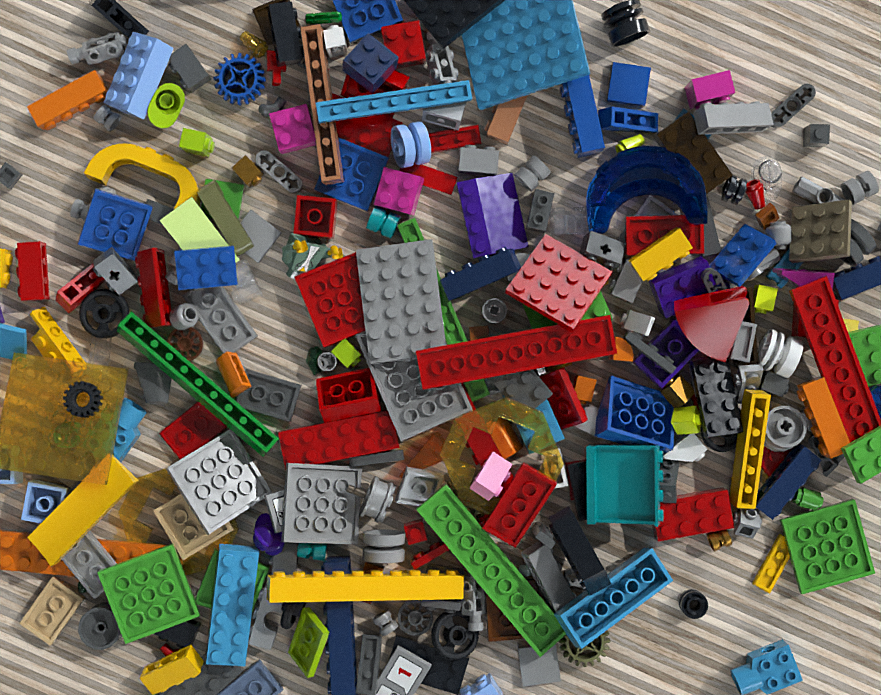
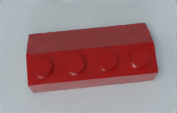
M155 247L138 251L137 257H135V264L140 272L138 285L142 288L140 302L144 306L145 314L142 316L143 322L151 329L172 326L169 320L172 307L169 284L165 278L167 269L164 250Z

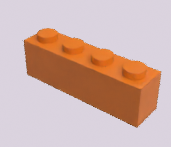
M93 70L30 104L27 108L39 128L50 130L56 127V123L71 119L73 114L78 111L88 110L91 104L104 101L108 88L101 75L96 70Z
M816 377L798 384L797 395L805 405L804 413L812 423L811 431L814 437L818 438L820 453L830 459L842 455L841 448L849 444L850 441L825 378Z

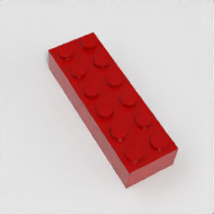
M388 410L278 432L285 470L286 463L320 464L400 448L398 433Z

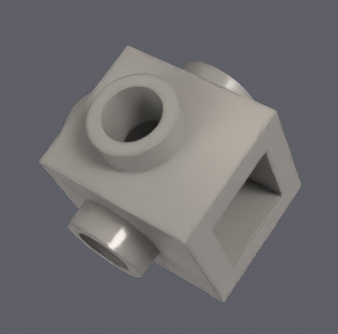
M739 508L737 512H734V534L753 539L762 524L760 510Z

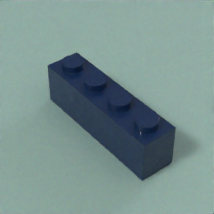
M503 247L496 250V255L492 257L488 254L479 258V262L474 265L470 262L461 266V271L456 272L452 270L445 273V278L440 281L448 300H455L519 272L521 266L514 249Z
M880 256L869 259V263L863 266L862 263H859L856 267L851 266V270L848 272H844V270L836 272L832 289L835 299L843 300L881 285Z
M800 443L793 447L758 490L756 508L772 520L779 516L786 503L794 498L795 492L806 483L809 475L818 469L819 463L822 460Z

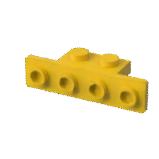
M45 307L30 313V316L40 328L31 338V341L52 369L58 368L63 362L66 363L74 375L89 368Z

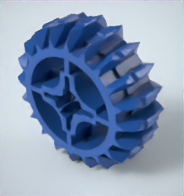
M238 53L237 58H235L234 54H230L231 60L224 57L223 59L226 63L224 65L221 62L218 63L221 70L215 69V73L219 76L213 77L214 81L218 82L214 86L216 89H220L218 94L220 96L224 95L223 99L225 101L230 99V103L234 104L237 100V104L241 106L242 100H244L246 105H248L249 98L256 101L254 95H262L258 89H265V86L261 84L266 82V78L261 77L265 74V71L259 70L262 65L256 63V58L250 59L249 54H246L244 58L241 53ZM245 65L250 68L239 71L235 66ZM230 70L232 77L227 81L228 84H225L226 75ZM235 73H237L238 76L242 77V82L245 84V86H243L241 82H238ZM254 74V83L252 87L249 88L248 81L250 78H252L251 75ZM242 88L245 92L236 94L230 92V90Z

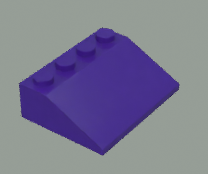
M513 173L457 182V190L473 260L488 254L489 256L496 255L495 251L503 247L514 249V251L529 247Z

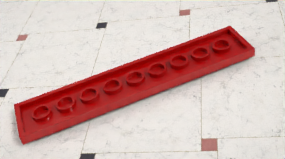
M823 276L791 289L789 293L821 377L825 378L851 443L881 426V419L828 277Z
M610 315L581 320L573 333L558 324L416 351L423 390L617 354Z

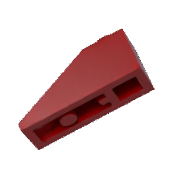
M94 263L57 291L55 301L68 313H71L82 304L83 299L105 281L103 277H98L94 272Z

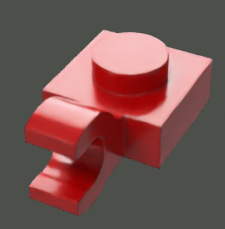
M267 50L266 71L272 72V86H280L281 72H286L287 67H277L275 51Z

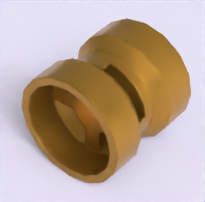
M727 529L706 534L714 552L720 550L723 546L728 547L732 545Z

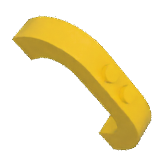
M126 143L108 146L91 159L84 172L88 179L106 186L115 169L122 165H135L168 178L179 185L180 196L175 208L190 197L200 207L201 199L197 193L199 188L190 171L182 164L174 161L173 157L167 154L159 155L150 147H145L144 149L137 145Z

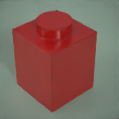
M423 518L404 523L408 545L427 540L428 536Z

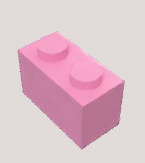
M492 452L469 488L488 501L493 496L497 497L503 489L500 485L502 482H506L511 475L509 470L512 464L495 452Z

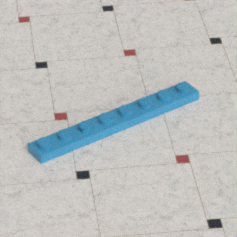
M467 80L315 102L318 124L468 102L472 101L470 82Z

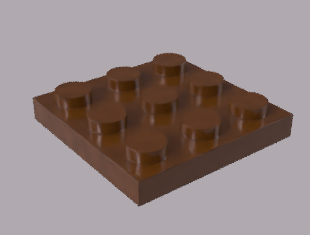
M526 579L528 583L533 587V589L538 593V595L543 599V595L541 594L535 580ZM485 592L488 642L524 639Z

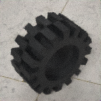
M84 381L74 382V385L68 386L69 390H65L64 393L67 395L63 396V400H66L63 404L67 407L66 410L74 416L81 418L94 416V412H98L100 410L98 407L103 404L100 402V400H103V396H100L101 391L91 383ZM82 392H86L90 397V401L85 407L78 406L76 402L77 396Z

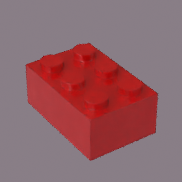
M370 368L316 379L319 410L324 423L381 411L377 384Z

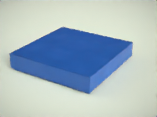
M613 62L607 101L645 107L651 67Z

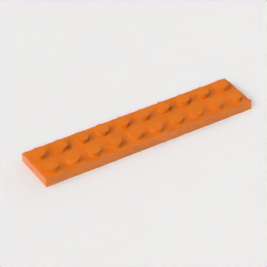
M0 530V570L75 577L62 560L51 567L41 552L27 538L31 534L30 532ZM97 539L117 564L166 546L162 544Z

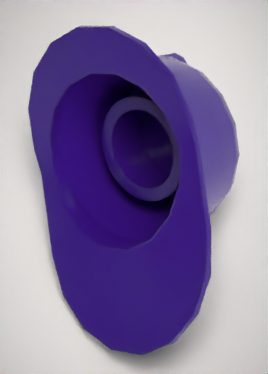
M268 513L261 514L255 522L253 531L254 545L259 550L265 551L268 555H278L282 552L285 542H281L282 532L274 533L270 515Z

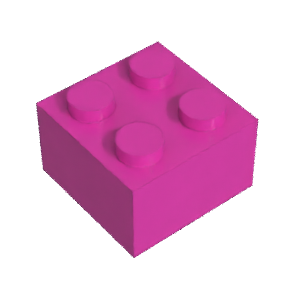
M730 70L692 79L684 87L689 108H696V110L704 103L717 105L726 102L736 93Z
M307 104L269 113L281 154L316 146L314 125Z
M384 167L374 205L415 215L424 178Z

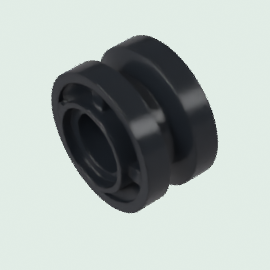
M735 175L728 178L722 189L721 200L728 201L731 199V203L737 205L745 194L747 180L741 178L737 181V176Z
M688 589L680 595L679 607L687 617L698 619L706 614L708 601L700 591ZM692 600L698 601L696 607L689 608Z

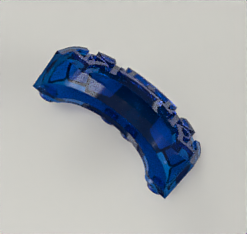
M639 146L621 151L609 161L606 160L598 168L594 178L589 183L586 196L589 232L605 233L609 229L611 219L616 210L626 201L642 195L665 197L679 206L689 223L694 225L707 224L706 190L699 171L683 155L675 154L664 147Z

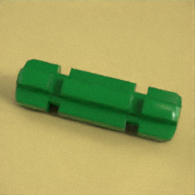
M338 11L331 13H309L305 15L306 24L310 25L332 22L340 23L342 21V14Z

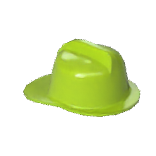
M165 83L155 91L147 110L148 118L154 126L168 128L177 120L185 102L184 92L178 85Z

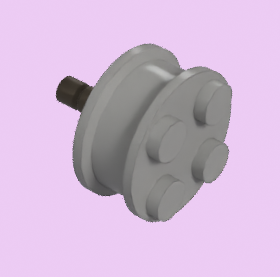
M374 476L367 491L348 485L346 492L364 498L359 516L367 515L375 518L374 521L378 523L379 521L383 522L386 515L385 510L391 506L393 501L392 495L396 486L392 482L389 484L381 482L377 476Z

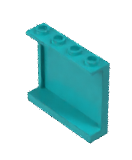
M589 444L586 446L587 524H650L658 527L660 522H663L664 511L660 510V502H663L664 498L663 490H660V482H663V470H660V463H663V451H660V446Z

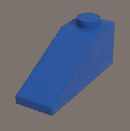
M608 107L598 110L601 130L658 132L659 113L619 107Z

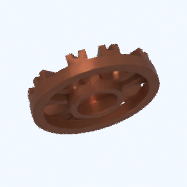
M193 327L188 328L187 336L184 335L183 330L174 329L168 336L167 342L171 346L177 345L178 348L176 350H181L183 356L184 352L187 351L188 361L196 359L203 349L204 343L201 334ZM179 331L182 337H179L176 332ZM192 332H194L195 335L192 338H190L189 336L192 334ZM173 336L178 339L177 343L171 342ZM198 337L200 343L196 344L193 340ZM193 345L198 346L199 350L194 349ZM190 350L196 353L193 357L189 354Z

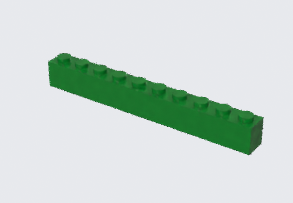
M132 311L118 324L117 332L262 457L278 441L279 438Z

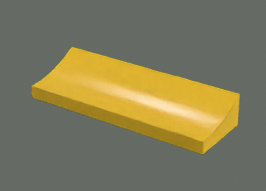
M112 453L109 454L27 538L41 552L51 567L56 565L139 480Z

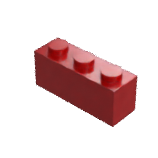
M41 241L17 243L15 256L18 259L16 274L20 283L17 289L18 296L21 298V301L50 300L46 243Z

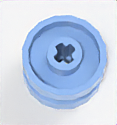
M412 122L408 127L404 124L392 127L391 147L395 161L400 168L411 167L414 163L422 165L430 162L431 143L428 131L422 122Z

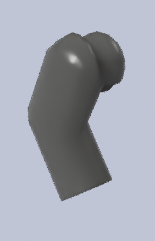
M279 96L274 104H261L258 108L259 113L262 116L270 117L269 113L281 111L287 101Z

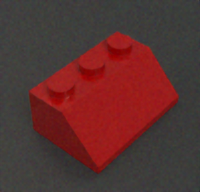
M394 70L373 94L405 90L410 77ZM346 74L341 96L350 98L371 94ZM394 112V113H387V114H384V115L393 118L394 115H395V112Z

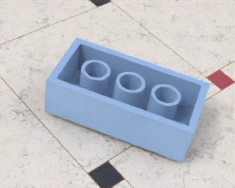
M132 32L103 103L120 112L145 119L149 103L157 90L174 48L157 38Z

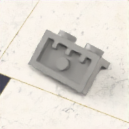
M762 364L738 366L737 374H734V389L738 404L742 402L744 389L759 390L764 371Z

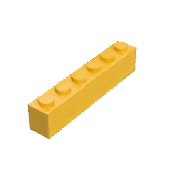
M744 389L740 417L744 432L737 435L729 495L730 503L736 508H756L771 398L770 394L762 390Z

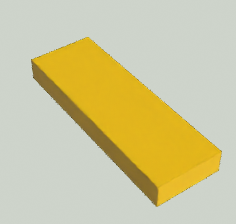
M778 534L752 582L753 585L769 594L790 558L783 535Z

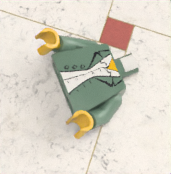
M294 233L290 234L287 244L282 248V261L289 267L286 275L292 279H295V276L299 275L300 272L315 269L317 264L323 259L331 257L333 259H340L343 257L342 248L334 245L328 248L319 238Z

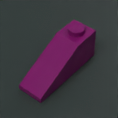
M773 268L772 270L773 273L795 287L827 276L833 289L835 274L833 272Z

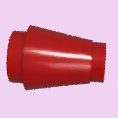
M758 179L747 182L745 193L754 209L764 208L766 204L763 183Z

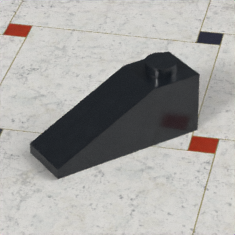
M115 0L90 1L89 4L126 37L130 38L132 32L147 35L149 32L147 28Z

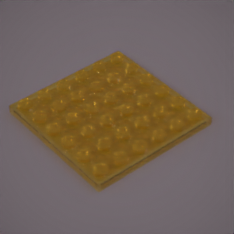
M14 352L0 420V469L107 485L128 369ZM74 382H88L97 386V389L101 391L100 396H103V400H100V402L103 404L98 407L100 409L98 412H94V416L81 418L72 415L66 410L67 407L63 404L66 400H63V396L67 394L64 392L69 390L68 386L74 385ZM86 392L80 393L76 399L80 407H85L90 401V397Z

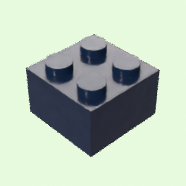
M368 33L343 59L342 71L373 94L397 68L399 57Z

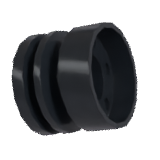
M640 0L620 2L601 14L602 20L606 21L604 24L606 28L615 27L608 33L612 47L631 43L650 32L647 20L645 18L637 19L644 12L642 8H639L641 5Z

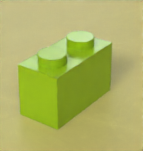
M183 128L179 147L186 153L209 157L210 153L214 151L215 142L206 132Z

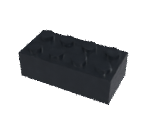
M568 506L549 516L552 524L548 526L583 590L588 589L590 595H593L611 585L604 567L570 507Z

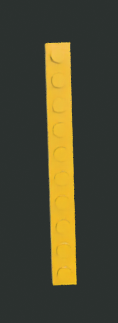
M452 569L446 570V573H439V570H428V573H421L420 570H409V573L391 570L390 573L383 574V571L373 570L371 574H363V571H352V574H344V571H332V574H325L323 571H313V574L294 571L293 575H285V572L277 571L273 572V575H267V600L269 603L463 599L464 575L458 573V570Z

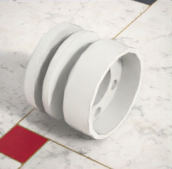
M769 329L757 349L758 364H762L764 370L767 371L774 366L773 371L775 374L789 378L800 361L804 343L802 340L792 336H788L784 341V333L779 332L777 334L776 330Z

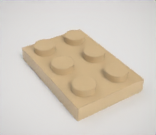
M53 576L19 624L51 646L86 597L58 577Z

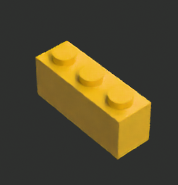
M676 227L630 258L628 262L642 281H650L657 276L656 273L661 269L666 270L670 268L674 260L677 258L682 259L689 255V250L693 247L681 229Z
M189 645L145 666L139 679L152 695L159 692L162 693L171 686L180 685L184 680L198 676L204 660L193 646Z

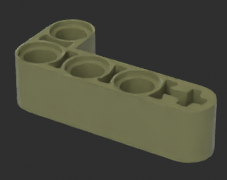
M214 179L199 188L197 193L229 245H234L235 254L240 256L255 247L225 199L224 193Z

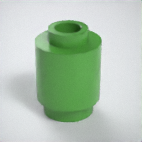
M804 487L799 488L792 499L793 503H796L797 506L814 511L822 507L824 500L821 497V492Z

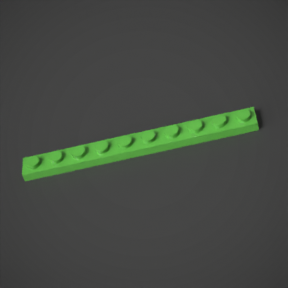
M416 218L397 225L404 243L425 240ZM437 270L447 344L466 342L468 340L454 307L446 296ZM484 379L464 382L472 402L490 395Z

